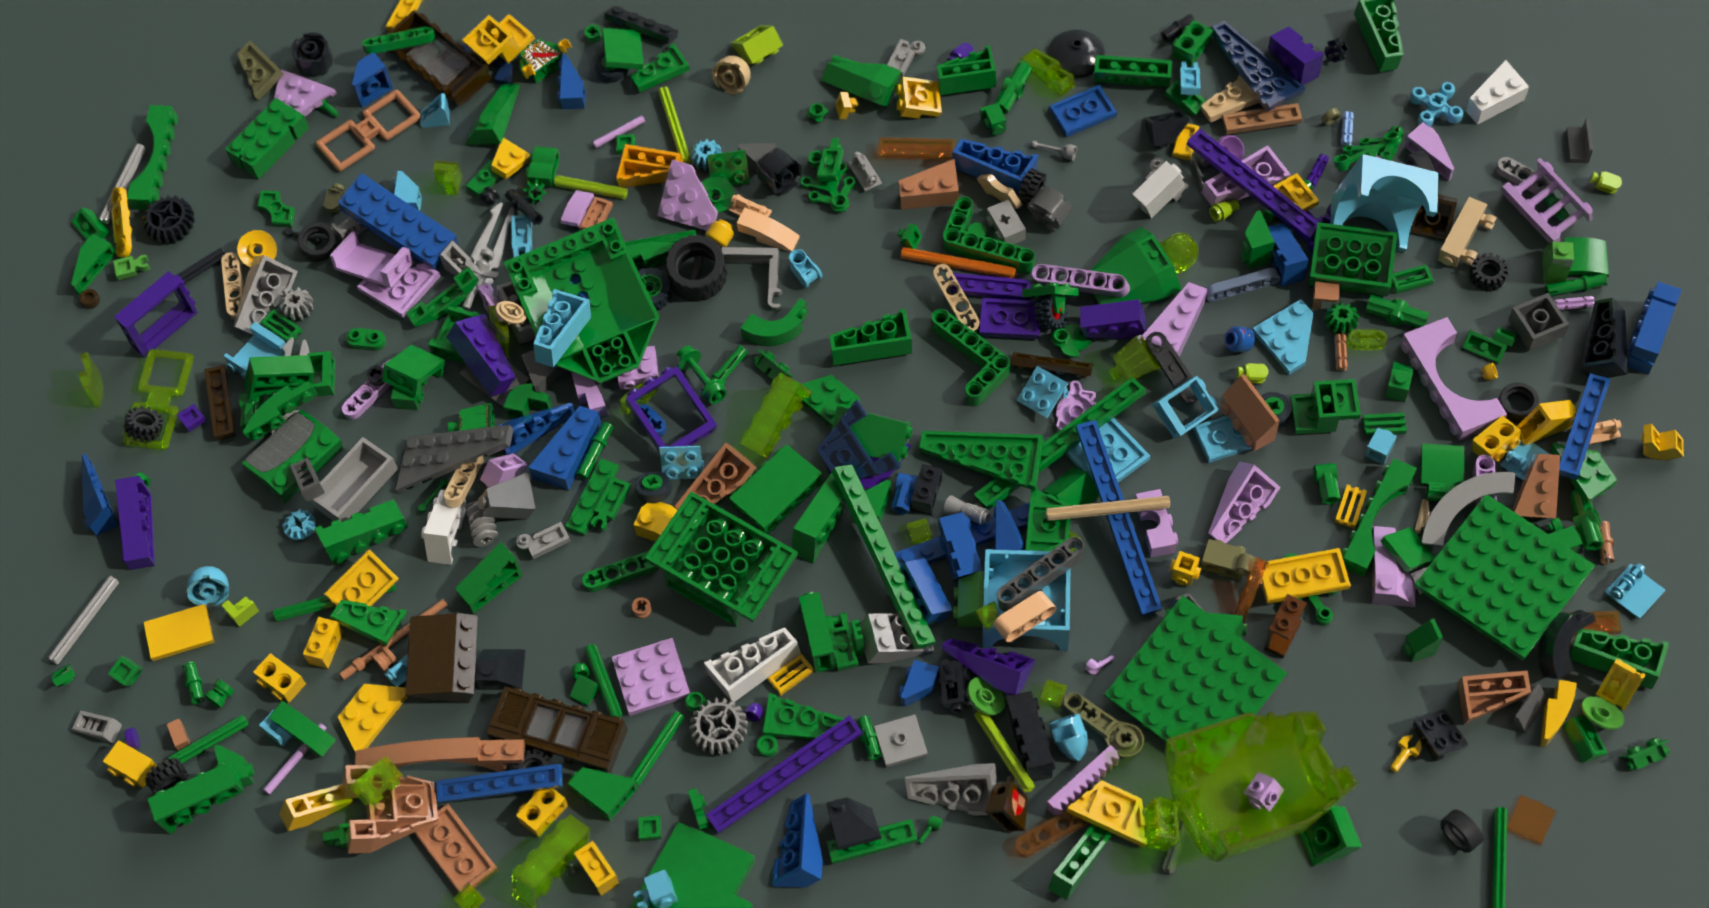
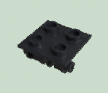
M1445 709L1413 720V730L1420 737L1421 742L1427 741L1424 746L1425 748L1430 747L1428 751L1431 753L1432 758H1436L1437 761L1444 758V754L1469 745Z

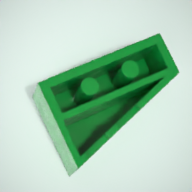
M990 45L985 46V50L975 53L972 51L969 53V56L962 59L957 57L937 65L940 95L996 87V69Z
M310 356L249 357L244 381L248 402L255 401V397L263 395L271 397L274 392L279 391L286 385L293 390L307 381L312 384L314 370Z
M500 542L458 584L455 590L461 601L475 614L523 575L515 556Z

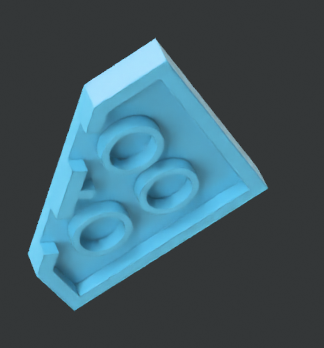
M1300 299L1253 327V334L1288 375L1305 366L1313 312Z

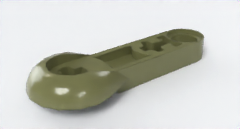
M1072 692L1065 696V710L1071 715L1079 713L1083 724L1102 736L1108 746L1111 745L1118 752V756L1129 758L1141 751L1144 745V736L1137 726L1117 721L1078 693ZM1071 699H1077L1080 702L1076 708L1069 707L1067 703ZM1094 712L1095 718L1090 717L1088 719L1087 713L1092 714ZM1122 737H1130V743L1127 741L1122 743Z

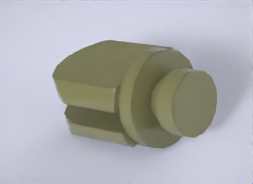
M334 183L332 188H329L326 192L323 206L331 214H337L341 211L338 201L345 194L343 192L344 186Z

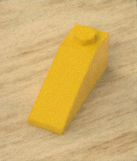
M343 784L286 799L279 814L287 831L308 826L352 804L353 799L344 798Z

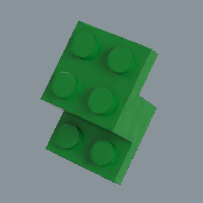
M1355 379L1314 381L1311 393L1293 394L1290 396L1295 434L1336 432L1339 420L1360 419L1361 416Z

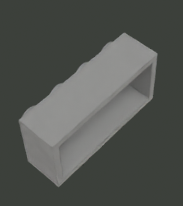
M362 437L320 482L325 493L311 500L313 507L333 521L338 519L340 522L349 520L351 515L359 512L398 470L394 459Z

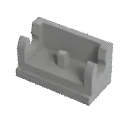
M350 217L338 226L334 222L330 224L334 234L342 242L352 231L359 235L367 229Z

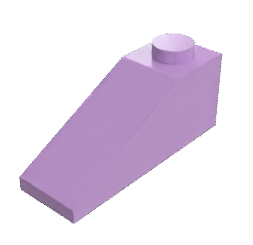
M1421 123L1407 136L1404 147L1412 153L1426 152L1433 164L1434 170L1446 180H1451L1454 166L1439 135L1432 127Z

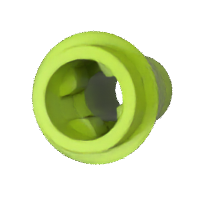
M1236 199L1214 203L1209 209L1210 216L1215 222H1222L1232 213L1239 210V203Z

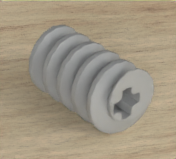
M478 501L468 503L465 509L469 517L468 522L472 531L473 544L478 547L488 546L498 536V532L494 531L496 529V524H494L495 518L482 517Z

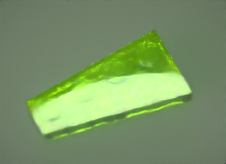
M571 814L565 820H560L555 830L543 838L541 845L528 854L526 861L522 865H517L513 870V897L528 908H536L538 906L536 900L541 894L546 896L550 891V885L555 876L560 878L565 872L567 860L573 862L576 858L574 853L589 842L590 828Z

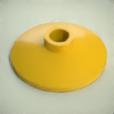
M253 230L241 237L238 242L237 252L240 260L248 267H251L255 256L265 255L274 260L277 254V245L273 237L267 232ZM256 247L261 248V252L259 254H256L254 252V249Z

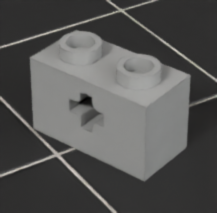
M1009 200L987 208V217L985 219L989 228L992 227L995 231L996 240L1010 244H1016L1025 240L1026 229Z

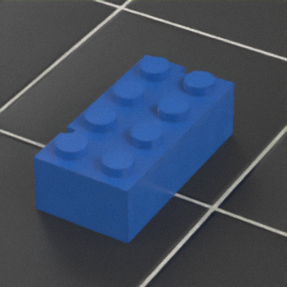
M1659 281L1655 289L1650 288L1642 307L1643 310L1636 323L1637 326L1632 334L1630 345L1627 348V367L1646 374L1650 373L1660 352L1675 310L1674 306L1678 302L1682 289Z

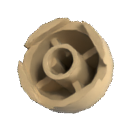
M727 56L715 65L712 70V78L718 88L721 86L723 89H726L725 93L739 94L747 87L750 81V68L740 57Z

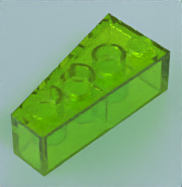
M779 373L774 378L771 390L764 396L761 408L754 414L751 426L742 436L741 444L765 458H768L781 439L780 432L788 429L792 423L791 416L793 413H799L803 407L801 402L804 397L809 398L812 394L801 383L782 373Z

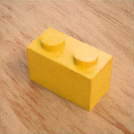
M119 740L103 760L110 774L115 777L121 775L124 777V781L132 787L138 785L144 788L147 773L152 772L151 769L153 767H157L152 759Z

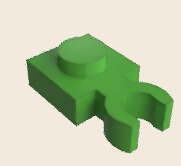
M141 255L135 260L133 256L114 260L117 279L122 280L137 276L138 270H150L148 263L143 264L149 261L148 257Z

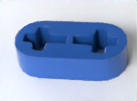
M639 405L644 414H648V420L651 424L654 423L656 426H661V429L655 428L660 437L664 436L667 431L664 419L649 405Z

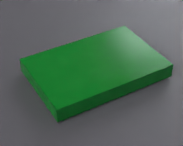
M603 28L605 66L642 70L644 62L640 33L634 30Z

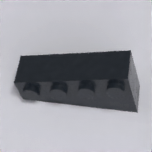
M1613 297L1594 302L1579 364V369L1588 378L1590 373L1605 378L1628 375L1625 310Z
M1031 691L1006 696V707L1023 768L1032 782L1052 778L1053 770L1056 769L1054 758L1050 753L1048 737H1045L1043 731L1045 730L1043 718L1038 715L1039 704L1037 697L1033 698Z

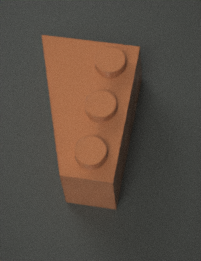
M952 159L899 180L901 210L955 204L957 199H959L955 160Z

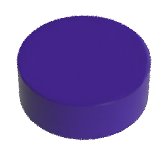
M134 727L126 729L124 734L127 745L133 749L139 748L140 739L137 730Z

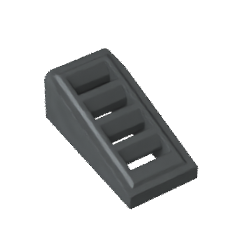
M308 457L289 466L305 501H311L325 493Z

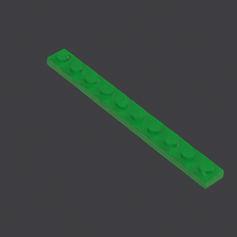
M1131 377L1043 442L1039 473L1080 443L1076 425L1096 420L1098 427H1102L1145 395V388ZM995 478L977 491L974 497L989 511L996 505V500L1002 501L1021 486Z
M853 465L835 467L832 470V474L914 648L919 649L932 646L936 642Z

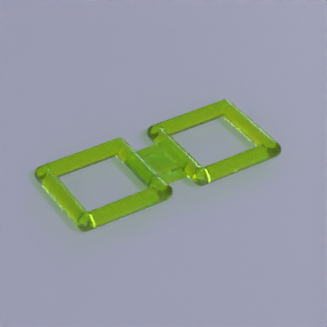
M158 349L149 350L138 385L140 392L149 393L147 403L134 402L132 410L136 406L138 409H140V406H144V409H147L148 406L151 407V411L155 409L157 412L169 413L162 441L151 440L147 443L144 440L142 443L140 439L134 441L133 438H129L127 436L128 433L124 432L122 439L124 445L162 450L168 448L179 412L177 406H171L169 403L172 395L182 396L184 394L194 361L192 353ZM155 357L185 360L177 388L147 385Z

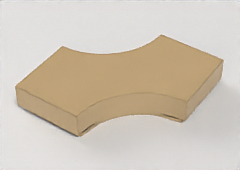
M982 174L977 178L986 194L993 195L1001 202L1009 200L1014 209H1018L1022 205L1013 189L1002 185L993 174Z

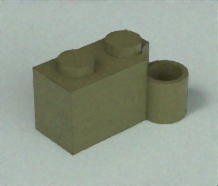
M1209 539L1203 556L1201 570L1242 581L1243 576L1249 577L1252 575L1256 558L1245 553L1246 549L1242 546H1232L1225 544L1221 540Z

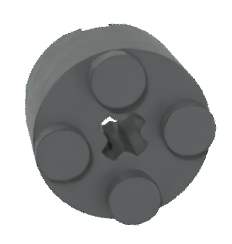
M1042 186L1027 205L1031 213L1030 219L1035 223L1042 222L1046 224V228L1051 232L1059 229L1072 212L1073 207L1069 201L1066 203L1063 200V194L1049 186H1046L1044 189Z

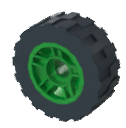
M657 268L640 269L638 272L646 289L651 291L648 294L656 310H661L671 300L672 290L668 276Z

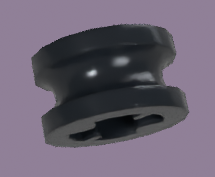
M485 187L483 189L484 192L480 194V198L485 203L494 205L496 203L495 200L499 198V194L494 189Z
M372 366L367 371V378L372 385L379 386L384 383L382 381L383 368L380 366ZM378 373L379 377L375 378L374 374Z

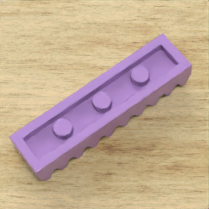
M1110 745L1047 801V809L1053 815L1061 817L1062 810L1066 811L1068 804H1073L1075 799H1080L1081 793L1085 794L1087 792V787L1092 789L1094 782L1099 783L1100 776L1105 778L1106 771L1111 772L1113 765L1118 766V752Z

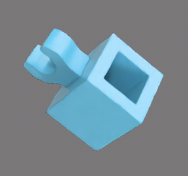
M665 870L645 877L644 881L647 889L634 893L636 900L644 898L642 902L637 904L638 908H647L651 901L656 908H667L672 903L678 901L671 879Z

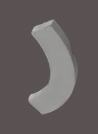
M1494 472L1468 479L1454 487L1438 502L1430 514L1423 531L1421 544L1443 547L1444 538L1451 521L1459 511L1474 500L1485 495H1512L1514 493L1515 473Z

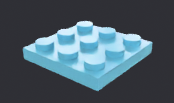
M1112 418L1099 428L1118 483L1150 460V455L1115 418ZM1080 442L1065 453V455L1079 469L1087 471L1093 480Z

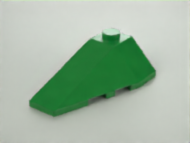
M502 84L470 128L466 140L467 145L502 143L520 88L519 84Z

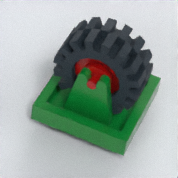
M1046 283V286L1034 284L1030 285L1029 289H1022V296L1025 298H1036L1034 314H1037L1035 319L1039 320L1038 325H1041V328H1061L1065 324L1064 321H1067L1065 314H1068L1065 298L1078 296V288L1070 287V284Z

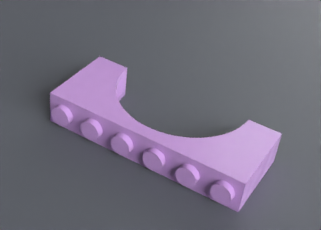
M1446 317L1405 333L1401 342V349L1409 356L1411 366L1414 367V370L1418 371L1422 384L1427 386L1432 401L1437 403L1441 416L1449 423L1451 433L1454 436L1456 435L1459 441L1480 434L1502 415L1506 418L1507 413L1497 398L1475 401L1460 397L1450 391L1439 378L1436 370V357L1444 348L1454 343L1457 335L1450 320Z

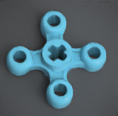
M1443 83L1440 86L1439 93H1433L1431 96L1426 94L1422 87L1412 89L1410 101L1415 105L1423 104L1426 107V111L1421 112L1418 117V125L1424 123L1431 127L1434 118L1441 117L1442 115L1447 117V120L1452 124H1457L1462 120L1463 110L1458 106L1451 107L1446 103L1447 100L1453 97L1455 87L1452 83Z

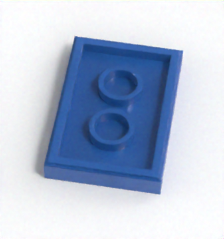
M1100 85L1049 105V111L1065 137L1117 116V111Z

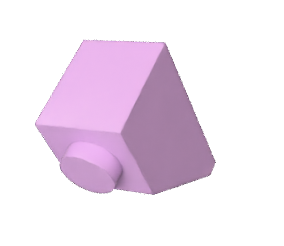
M514 453L490 459L480 480L489 488L519 476L527 468L528 464Z

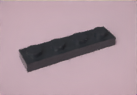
M613 6L605 12V20L667 44L671 43L678 36V30L673 29L671 26L657 23L653 19L639 16L638 13L626 11L619 6Z

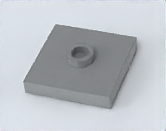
M916 715L874 726L886 768L928 756Z

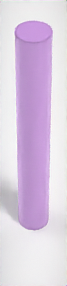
M641 115L593 141L594 147L598 148L615 139L616 135H622L645 122L644 117Z

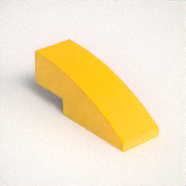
M1559 680L1555 687L1554 699L1548 698L1544 706L1541 747H1545L1561 728L1571 709L1577 683Z

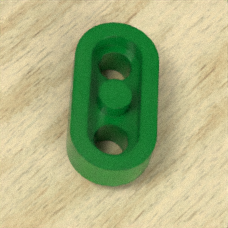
M354 328L346 335L348 345L353 349L378 351L386 345L385 335L380 330Z

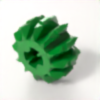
M1342 301L1339 305L1333 303L1331 308L1326 310L1324 322L1327 324L1328 330L1333 329L1334 335L1337 332H1340V334H1345V332L1351 334L1353 329L1357 328L1359 314L1356 313V307L1350 308V303L1347 305H1343Z

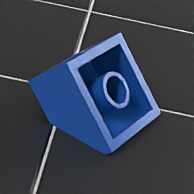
M374 52L358 61L352 85L360 106L363 108L392 90L393 86L386 66Z

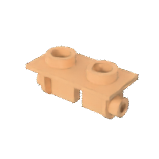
M739 194L737 196L733 195L731 199L733 205L729 209L730 212L741 216L744 208L756 211L767 217L772 212V210L765 206L745 199Z
M1612 419L1596 423L1590 444L1621 438L1619 428H1621L1620 420Z

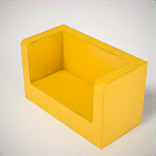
M593 841L574 853L577 861L582 865L600 895L605 894L620 884L616 874Z

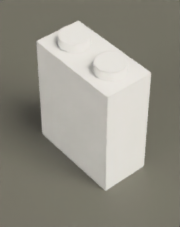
M1166 161L1133 193L1138 207L1151 219L1185 186L1182 180L1184 177L1180 174L1181 170L1174 163L1170 165Z

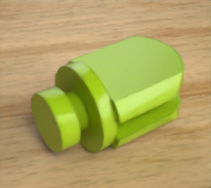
M1601 171L1599 175L1593 172L1589 183L1594 184L1595 182L1594 187L1597 190L1612 195L1617 192L1622 184L1620 176Z
M1247 363L1243 365V369L1242 367L1236 368V378L1238 379L1245 374L1251 383L1263 384L1268 375V368L1265 364Z

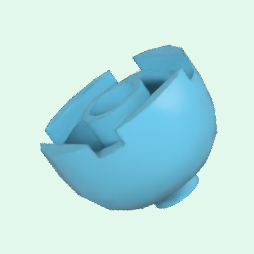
M204 566L193 571L187 581L188 599L196 605L205 604L206 606L207 603L215 602L214 606L224 602L229 596V582L225 573L213 566Z

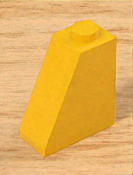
M1571 400L1541 403L1516 426L1521 430L1520 439L1524 445H1529L1567 430L1573 425L1578 410Z

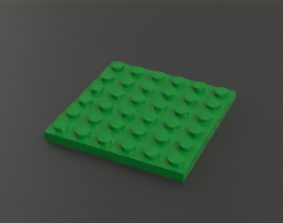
M1485 495L1417 580L1414 588L1524 661L1540 640L1551 621L1563 610L1592 572L1595 565L1491 496Z
M1182 595L1104 696L1206 774L1210 775L1286 677L1287 672Z

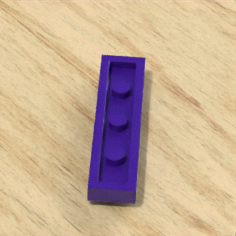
M953 273L965 295L1011 300L1030 299L1022 296V289H1029L1031 280ZM951 286V294H956L958 289L955 286Z

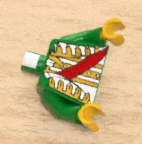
M537 39L519 53L521 57L519 61L520 74L525 76L526 79L531 76L537 84L559 68L562 52L565 54L567 52L566 49L572 48V45L568 39H563L558 44Z

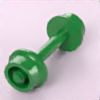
M691 346L682 347L675 356L678 368L682 371L693 370L704 384L701 390V397L704 400L709 401L711 404L721 402L727 395L724 381L721 379L711 381L698 365L701 360L699 350Z

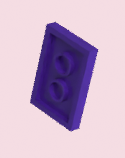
M982 298L980 336L1039 339V320L1035 319L1037 314H1034V310H1036L1034 303L1036 301Z

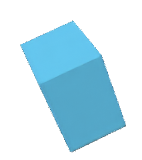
M441 93L420 111V127L450 125V109L445 94Z

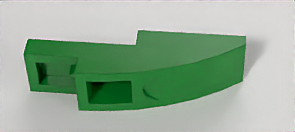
M309 381L293 390L286 385L259 407L247 423L243 433L251 442L261 439L266 433L278 429L283 423L287 422L283 415L293 412L303 403L310 402L318 393Z

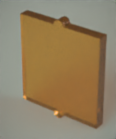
M1521 795L1507 829L1521 835L1523 839L1527 838L1542 845L1556 810L1541 804L1540 800L1535 801Z

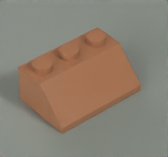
M1243 374L1222 395L1220 409L1224 415H1228L1234 429L1239 430L1243 435L1246 445L1251 446L1256 451L1275 441L1279 419L1245 374Z

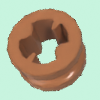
M639 597L632 603V610L636 617L646 618L650 615L652 608L647 598ZM641 604H642V606L645 605V610H644V611H641V609L639 610V609H638V606L641 605Z

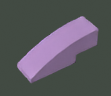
M571 372L580 404L588 403L589 409L598 411L600 417L608 415L604 400L595 382Z

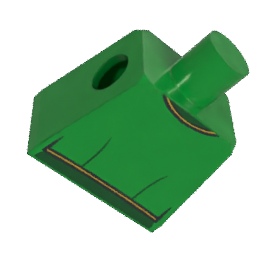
M492 403L462 409L459 411V421L448 422V431L495 427V412Z

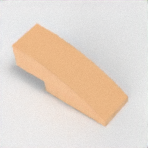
M744 208L737 222L739 232L756 237L757 242L784 251L792 252L800 238L797 233L781 223L747 208Z

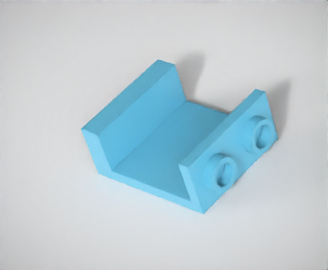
M256 322L250 326L254 336L234 357L227 353L224 355L227 362L226 366L233 372L238 371L241 373L244 379L249 357L285 356V352L282 350V347L286 344L285 341Z

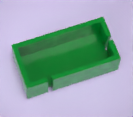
M275 98L225 148L230 161L241 169H245L247 173L259 180L295 143L289 128L291 127L297 140L309 129L304 115Z

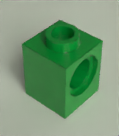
M120 656L108 674L124 686H132L144 669L128 657Z

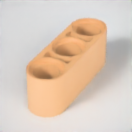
M1039 591L1000 615L994 621L993 626L1006 642H1011L1049 618L1056 611V606L1043 591Z

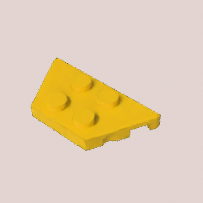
M364 684L339 714L338 719L355 752L356 750L368 748L407 699L405 696L406 688Z
M1102 780L1093 789L1083 794L1075 803L1070 804L1066 812L1143 848L1147 844L1144 832L1145 819L1142 814V799Z

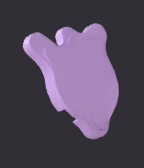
M1074 380L1070 383L1068 397L1062 398L1057 405V431H1060L1096 404L1094 402L1096 393L1083 390L1079 381Z

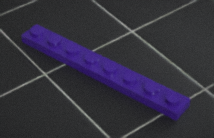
M1199 129L1187 141V146L1307 241L1316 233L1318 221L1203 130Z
M850 715L707 813L706 816L720 834L863 734L853 718Z

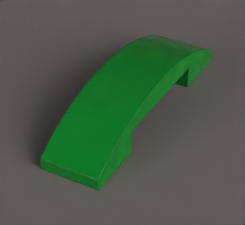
M469 266L453 277L456 283L425 305L421 301L406 312L415 327L432 322L447 314L446 309L448 306H458L471 293L479 280Z

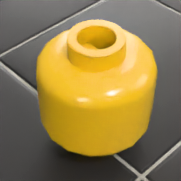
M722 219L713 221L705 236L714 240L721 248L727 247L734 236L733 226Z

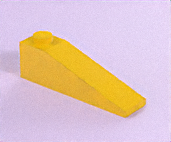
M663 502L646 503L641 507L633 524L636 535L656 542L677 512V509Z

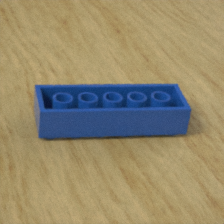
M362 173L338 201L341 212L399 250L402 247L408 248L414 260L420 264L425 263L436 271L442 265L439 255L452 240L458 244L456 234Z

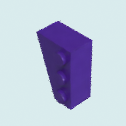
M1288 26L1270 36L1268 49L1272 55L1276 56L1280 65L1295 80L1304 85L1320 76L1324 54L1321 51H1314L1311 43L1305 44L1302 41L1303 37Z

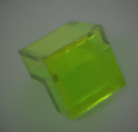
M435 160L433 173L437 184H443L446 195L458 196L463 178L459 163Z

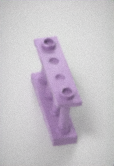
M1539 158L1537 160L1538 171L1518 186H1512L1510 182H1507L1502 186L1503 195L1550 244L1551 242H1560L1561 232L1584 216L1588 222L1592 221L1593 209L1587 202L1583 203L1553 172L1554 169L1549 162H1544ZM1543 176L1551 182L1550 185L1530 200H1526L1522 196V192ZM1556 189L1565 196L1544 213H1538L1534 209L1536 204ZM1569 203L1577 209L1575 213L1556 227H1551L1547 223V219Z

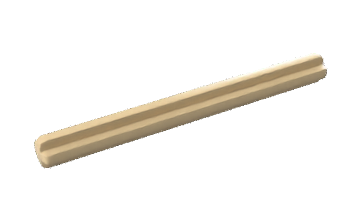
M1169 496L1047 508L1046 518L1048 521L1164 509L1170 507Z

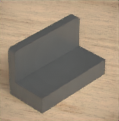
M1586 118L1583 127L1566 128L1569 163H1589L1593 153V140L1590 118Z

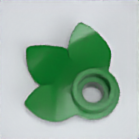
M1069 324L1064 329H1057L1051 336L1052 344L1059 347L1063 354L1072 358H1078L1079 351L1085 350L1091 345V341L1080 334L1081 327L1078 324Z

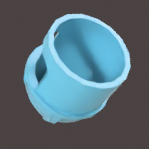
M1080 714L1069 715L1049 723L1054 744H1056L1058 749L1069 759L1077 762L1080 761L1086 752L1088 743L1087 731L1084 728Z

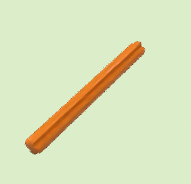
M906 247L902 248L900 254L902 259L934 265L946 264L951 268L1012 279L1016 273L1015 267Z

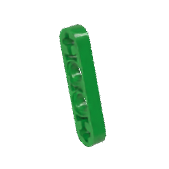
M422 27L367 38L362 41L364 53L371 54L374 52L376 54L430 43L435 40V33L432 27Z
M647 551L591 570L584 574L582 582L587 591L596 592L654 572L659 568L645 561V557L649 552ZM639 561H642L644 568H641ZM629 564L637 565V569L634 572H628L626 567ZM614 570L618 573L614 579L606 577L609 571ZM601 574H602L603 579H604L603 582L601 581V578H600V575H601ZM593 578L595 584L591 585L589 579Z

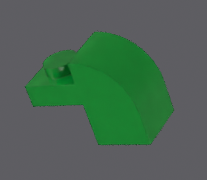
M522 384L511 390L503 408L507 417L516 419L528 415L530 408L550 409L552 403L550 396L541 391L535 392L533 384Z

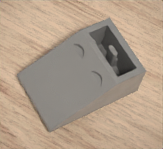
M898 613L868 614L860 623L868 664L889 663L934 652L933 645L919 649L914 648Z

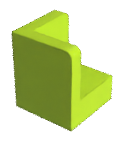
M247 597L241 599L234 606L229 600L222 604L226 613L239 627L259 612L255 603Z

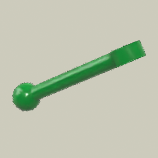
M442 478L440 480V485L430 495L426 502L418 506V509L421 513L427 511L428 504L442 489V487L448 484V480L446 478Z

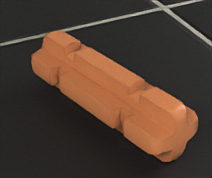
M1336 334L1334 338L1336 345V370L1346 371L1348 367L1346 360V335Z

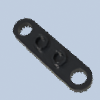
M1161 332L1150 333L1145 341L1146 347L1173 388H1177L1192 378V375L1166 336ZM1154 336L1161 339L1160 347L1152 346L1151 340ZM1185 389L1178 393L1180 399L1185 403H1192L1198 400L1195 394L1193 398H1187L1184 392Z

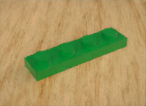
M600 458L565 526L566 530L582 536L586 535L592 518L596 516L594 509L611 477L615 478L620 469L618 464Z
M912 819L879 827L882 839L838 850L835 839L827 841L832 865L918 842Z

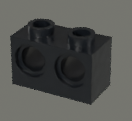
M922 464L911 499L912 511L932 516L943 480L941 468Z

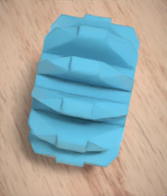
M707 138L705 142L699 140L698 144H693L692 150H690L692 164L696 165L698 170L703 168L706 172L707 168H709L707 155L722 153L721 147L716 145L715 140L711 142Z

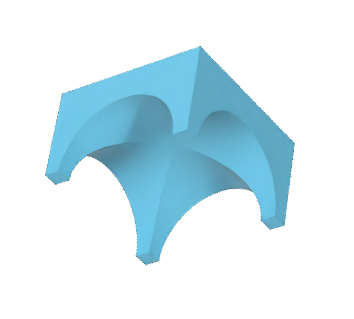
M1363 154L1332 194L1330 224L1343 225L1346 220L1353 217L1374 219L1385 226L1389 232L1398 233L1396 251L1404 253L1407 250L1411 225L1420 207L1424 206L1428 216L1434 217L1437 214L1438 172Z
M985 549L983 648L992 647L996 641L1003 639L993 626L994 621L1005 613V611L998 607V590L1050 551ZM1054 560L1053 563H1054V564H1061L1062 561H1061V560ZM1070 569L1040 590L1056 606V611L1049 618L1021 636H1035L1054 642L1059 647V650L1068 651ZM1044 572L1036 573L1037 576L1046 575ZM1021 584L1019 587L1022 589H1026L1029 586L1027 584ZM1005 596L1002 599L1004 601H1009L1012 598L1009 596Z

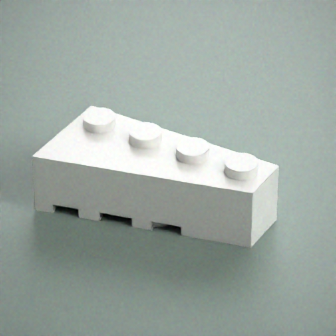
M784 627L759 638L758 642L751 645L747 643L735 652H727L722 654L721 658L714 661H706L704 664L712 680L730 701L735 702L801 654L797 641Z

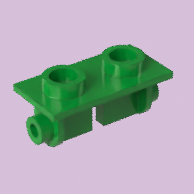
M758 349L761 354L754 357V365L764 373H767L771 368L772 370L768 376L777 384L784 385L787 381V375L793 377L788 372L790 368L783 362L777 363L774 360L776 358L774 354L768 350L763 352Z
M1658 737L1651 738L1645 741L1646 745L1642 747L1637 745L1626 749L1627 753L1621 755L1620 758H1627V768L1630 771H1636L1649 765L1647 756H1649L1651 763L1666 758L1670 751L1663 744L1669 741L1668 739H1659Z

